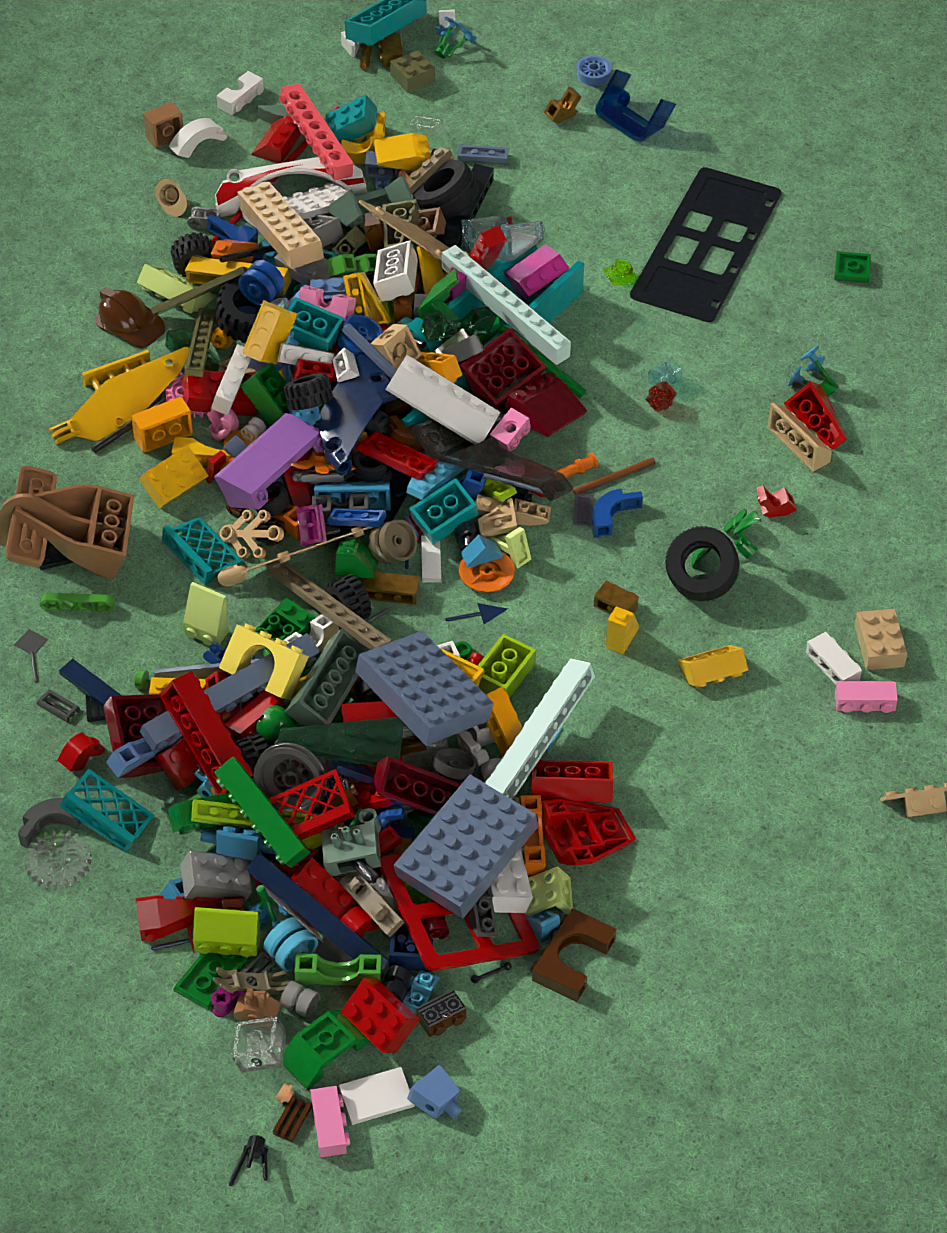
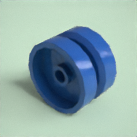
M257 260L239 278L238 284L240 291L250 302L261 306L263 300L270 303L284 288L285 282L281 272L268 261Z
M350 315L344 326L348 323L351 324L369 343L383 333L382 328L377 322L364 315ZM341 330L337 340L341 350L346 348L354 354L355 358L359 354H365Z

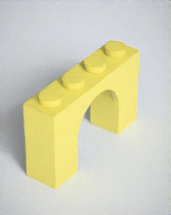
M245 623V626L237 624L219 668L233 675L249 666L257 651L267 647L274 656L275 665L265 691L280 698L291 700L309 656L303 654V649L297 646H286L288 642L282 639H271L272 635L267 632H256V627Z

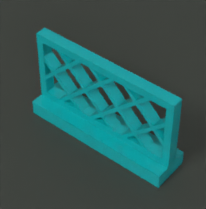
M200 517L173 528L170 525L163 527L162 542L205 586L211 583L212 578L218 576L221 570L236 564L238 566L243 564V561ZM196 524H199L202 527V530L193 529L191 527L195 526ZM178 532H185L187 536H180ZM189 535H200V539L189 537ZM211 536L213 541L203 540L202 537ZM187 543H195L198 546L197 548L190 547ZM200 545L211 546V549H202ZM221 547L224 549V552L213 551V548ZM198 554L209 555L208 559L201 558ZM211 556L221 557L222 560H211ZM225 558L233 559L235 562H232V563L224 562V559H225ZM209 565L219 566L220 568L213 571Z
M90 769L66 793L60 804L62 809L125 853H127L155 816ZM89 777L94 780L96 786H87L86 779ZM108 790L112 793L113 797L104 798L102 791ZM84 791L86 799H81L74 793ZM88 791H98L99 798H90ZM114 802L116 810H107L105 803ZM119 802L127 803L129 809H120ZM91 803H101L102 810H96L92 807ZM122 814H131L132 821L123 822ZM135 814H142L147 819L145 821H137ZM108 815H117L119 822L112 821ZM134 826L135 834L129 833L125 830V827Z

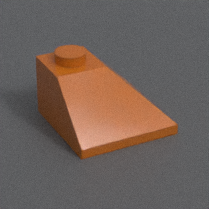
M229 239L218 240L214 245L211 256L212 259H219L222 255L258 248L259 244ZM254 256L233 261L252 263Z

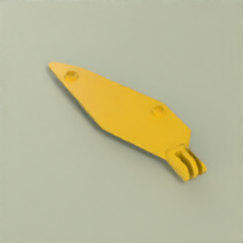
M183 347L106 380L69 420L48 429L52 433V438L56 439L54 441L55 444H60L74 437L99 441L132 420L131 415L146 410L180 374L188 359L190 348Z

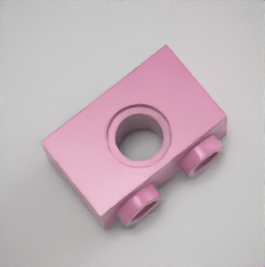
M510 408L490 433L491 443L510 453L512 449L517 448L521 438L529 433L531 428L529 418Z

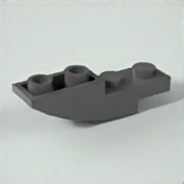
M486 890L467 913V916L477 937H497L498 930L492 896H488V891Z

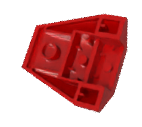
M565 799L543 800L541 802L542 832L560 864L572 866L593 864L636 840L619 808Z

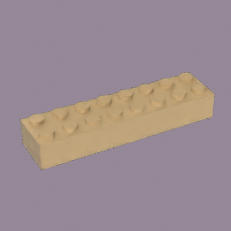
M261 182L259 185L246 187L237 192L241 211L291 269L324 258L321 239L270 182Z

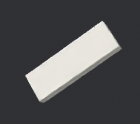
M421 536L422 583L441 582L440 541L432 545L426 536Z

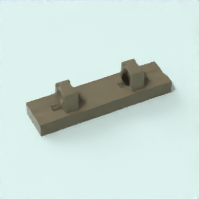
M358 872L347 873L339 881L389 937L405 923L375 888Z

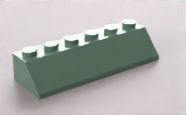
M343 628L340 629L327 642L285 712L300 725L321 728L329 727L359 676L356 673L359 654L369 650Z

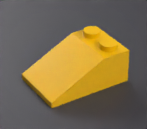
M409 133L374 140L376 159L379 166L416 171L425 160L431 157L426 135Z

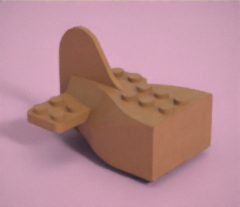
M27 465L21 467L15 495L8 498L0 509V545L6 547V559L31 567H40L45 557L47 541H49L64 556L78 565L104 578L115 579L126 557L135 495L90 484H79L56 489L57 476L53 472Z

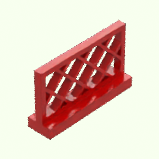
M336 769L269 798L272 803L277 802L281 804L278 810L280 814H282L285 806L294 809L290 819L285 820L301 840L356 816ZM334 776L336 784L333 790L324 787L326 780ZM308 787H318L314 798L305 795ZM322 789L331 792L327 803L318 800ZM296 794L300 796L296 806L287 804L290 795ZM335 794L342 797L343 805L338 807L331 805ZM303 798L312 801L308 812L299 808ZM316 803L325 806L323 813L318 816L312 814ZM298 811L307 814L304 822L300 824L293 822Z

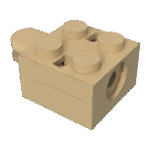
M403 324L391 325L370 343L397 370L406 355L415 360L422 355L408 326Z

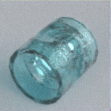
M670 359L660 366L649 370L648 377L650 383L658 391L667 388L669 384H674L681 380L682 372L678 364Z

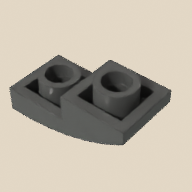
M474 334L441 351L443 354L455 355L459 363L483 351L484 348L477 334Z

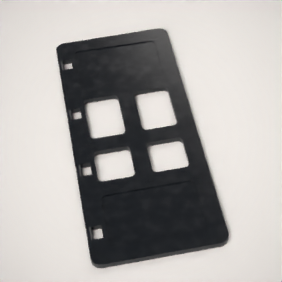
M701 168L630 291V298L701 321H714L778 202L781 190L777 187L711 168ZM767 201L772 202L770 207L765 205ZM694 211L712 217L706 231L702 232L682 225L689 212ZM727 221L748 228L740 242L717 236L724 222ZM753 234L755 236L753 239L747 238L748 235ZM676 236H682L699 242L687 264L664 258ZM711 246L734 252L722 275L699 268ZM731 267L737 268L735 273L729 272ZM713 301L718 303L716 308L711 306Z

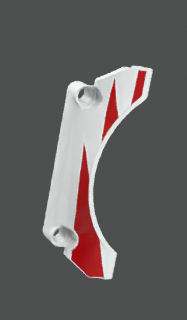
M319 157L243 170H230L227 173L226 180L221 183L215 194V207L219 210L220 217L235 215L240 207L238 191L286 174H309L322 177L346 191L352 189L354 194L366 193L367 189L362 170L354 164L352 177L334 181L331 175H328L325 166L320 163ZM236 176L238 181H231L230 177Z

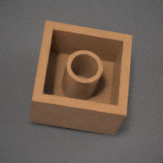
M173 102L143 113L146 138L155 149L171 143L174 136L183 128L182 112Z

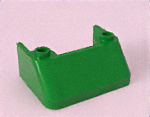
M455 268L432 287L419 307V316L435 330L443 343L461 329H464L470 336L477 334L483 345L499 333V330L502 328L501 318L499 316L486 326L479 320H471L464 324L444 302L450 294V289L459 282L458 270Z

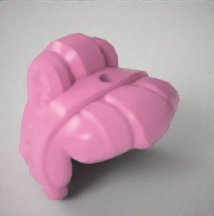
M213 409L207 412L208 419L212 423L209 426V431L214 440L221 441L230 432L237 431L239 421L232 409H230L228 415Z

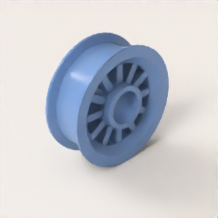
M585 56L576 64L577 77L581 83L588 86L603 85L610 78L611 63L602 56Z

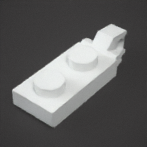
M464 730L456 734L460 748L473 756L479 766L490 761L486 750L481 749L478 741L473 740L470 732Z

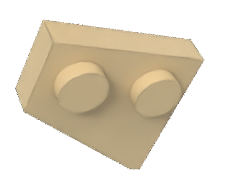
M513 498L508 499L507 504L500 509L496 507L489 514H485L478 519L481 536H494L512 532L518 528Z

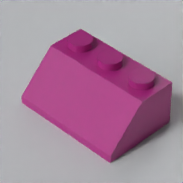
M545 244L504 274L525 302L561 277L570 268L558 252Z

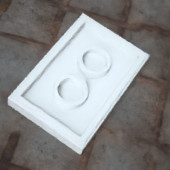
M401 1067L339 1085L351 1125L414 1107V1104L407 1100L410 1090Z

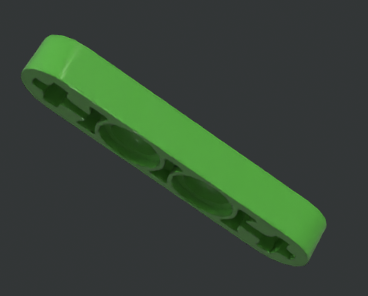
M44 593L40 600V607L44 610L65 611L66 609H71V611L112 612L115 605V599L110 595Z

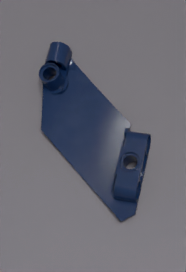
M359 354L355 359L359 376L338 382L332 391L333 398L325 403L320 412L321 418L316 421L325 449V460L333 466L339 475H346L351 471L352 460L350 456L352 450L381 405L396 400L395 395L385 390L390 383L388 378L365 354Z

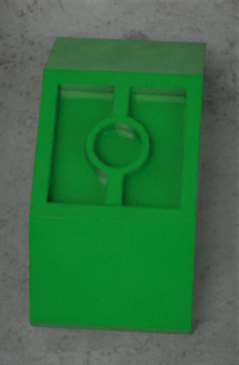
M331 1010L295 1035L280 1057L279 1062L308 1090L324 1078L323 1068L351 1047L358 1052L371 1041L341 1013V1010Z

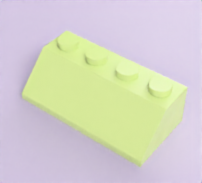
M144 264L137 281L138 284L142 285V289L148 292L154 291L156 292L155 296L162 299H171L198 287V285L188 283V280L162 267ZM208 292L181 306H183V310L186 312H198L199 308H204L216 295Z

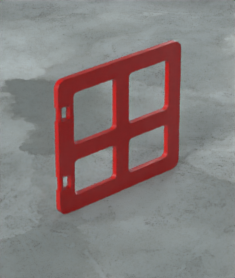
M402 854L381 857V867L379 868L421 959L428 970L452 969L535 954L538 951L539 942L525 914L507 913L521 941L495 945L490 937H477L466 915L464 920L478 948L441 955L437 954L421 919L454 913L437 902L414 904L403 881L397 877L394 864Z

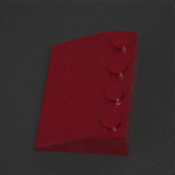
M511 327L483 347V351L471 356L459 365L475 396L496 410L506 403L509 394L541 376L546 368V365Z
M546 372L509 394L503 414L506 415L510 408H513L529 418L531 429L549 437L583 416L587 409L562 379L556 377L553 373Z
M159 694L110 696L103 707L112 750L115 751L128 742L144 738L140 733L143 724L168 711ZM154 756L119 778H134L164 770Z

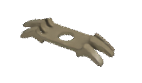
M217 967L218 975L224 979L213 977L215 983L230 993L247 991L248 988H253V991L264 990L271 993V995L283 993L285 987L290 982H275L285 977L286 971L270 973L268 971L265 973L237 972L236 969L226 971ZM246 979H254L257 982V985H249Z

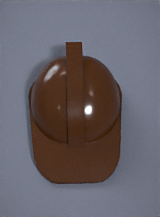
M106 287L100 291L99 313L95 318L96 325L99 328L111 332L140 348L149 346L164 334L165 324L162 318L157 314H153L151 309L137 295L126 290L113 291Z

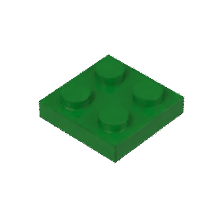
M837 251L834 280L869 283L871 254Z

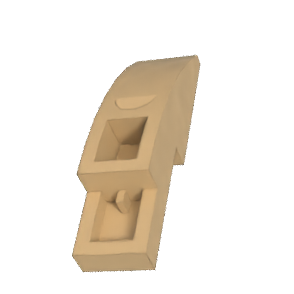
M477 495L475 503L477 504L478 513L485 515L489 514L496 507L500 509L507 504V501L501 502L491 497ZM515 498L514 507L517 525L533 526L549 523L551 507Z

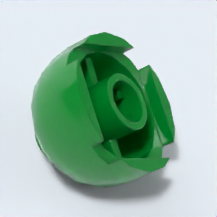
M278 705L270 706L262 713L264 715L262 721L258 720L256 733L261 734L268 745L271 746L274 745L281 735L296 728L295 720L285 712L287 709Z

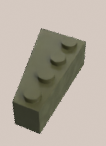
M416 199L382 205L386 212L417 226L420 212ZM383 222L384 248L410 240Z

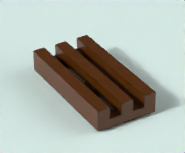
M292 1095L273 1129V1135L293 1143L312 1108V1103H305L303 1099L298 1100ZM294 1104H296V1107L292 1112L289 1120L287 1121L284 1129L282 1130V1132H280V1129L283 1126L285 1120L287 1119L290 1111L292 1110ZM301 1107H303L304 1110L290 1135H287Z

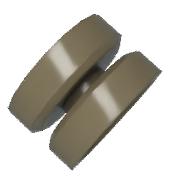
M404 520L384 522L381 527H374L371 530L369 548L375 559L381 563L390 564L410 559L416 552L417 535L411 524Z

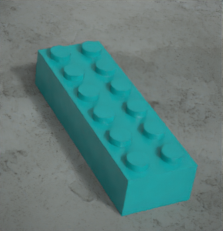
M380 0L345 20L346 39L352 40L354 43L361 42L372 46L379 40H383L386 36L393 34L398 29H402L403 26L412 23L415 19L426 14V0Z

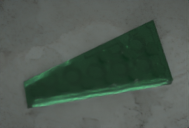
M399 717L281 728L278 744L293 743L308 749L316 757L377 767V763L387 756L400 760L404 722Z

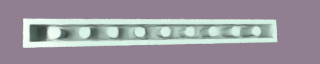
M454 245L442 252V269L449 273L453 267L467 275L466 289L554 364L558 365L570 357L571 341L459 247Z
M570 658L560 675L554 680L549 691L544 695L538 707L535 708L532 716L526 721L519 735L515 737L510 748L506 750L504 757L496 765L495 770L486 780L485 784L510 799L515 797L595 678L591 663Z

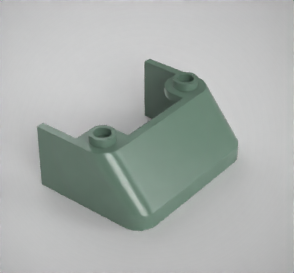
M401 175L383 189L354 196L351 189L331 203L328 209L330 214L338 217L345 226L354 228L364 222L365 213H370L369 210L359 203V200L375 207H382L384 204L413 200L414 198L405 176Z

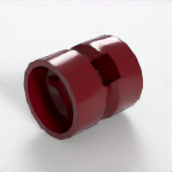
M445 916L421 919L430 940H433V938L443 940L449 935Z

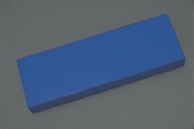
M334 508L328 518V524L381 527L387 515L385 510Z

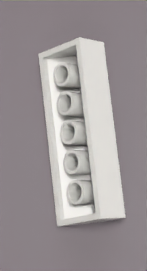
M408 355L405 356L385 389L478 447L481 446L500 414L498 410Z

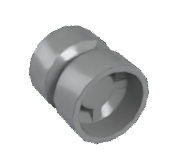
M291 981L285 987L280 1003L282 1007L290 1011L296 1009L297 1014L309 1018L318 1005L320 994L309 988L304 990L303 985Z

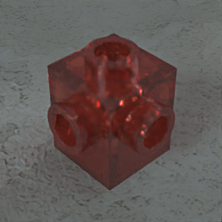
M667 381L651 387L645 400L658 412L669 409L677 393Z

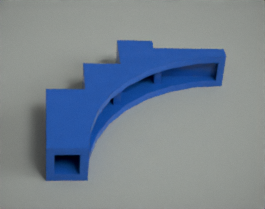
M212 214L207 218V230L218 236L221 240L229 239L258 243V230L243 224L239 228ZM262 254L254 256L251 264L261 260Z

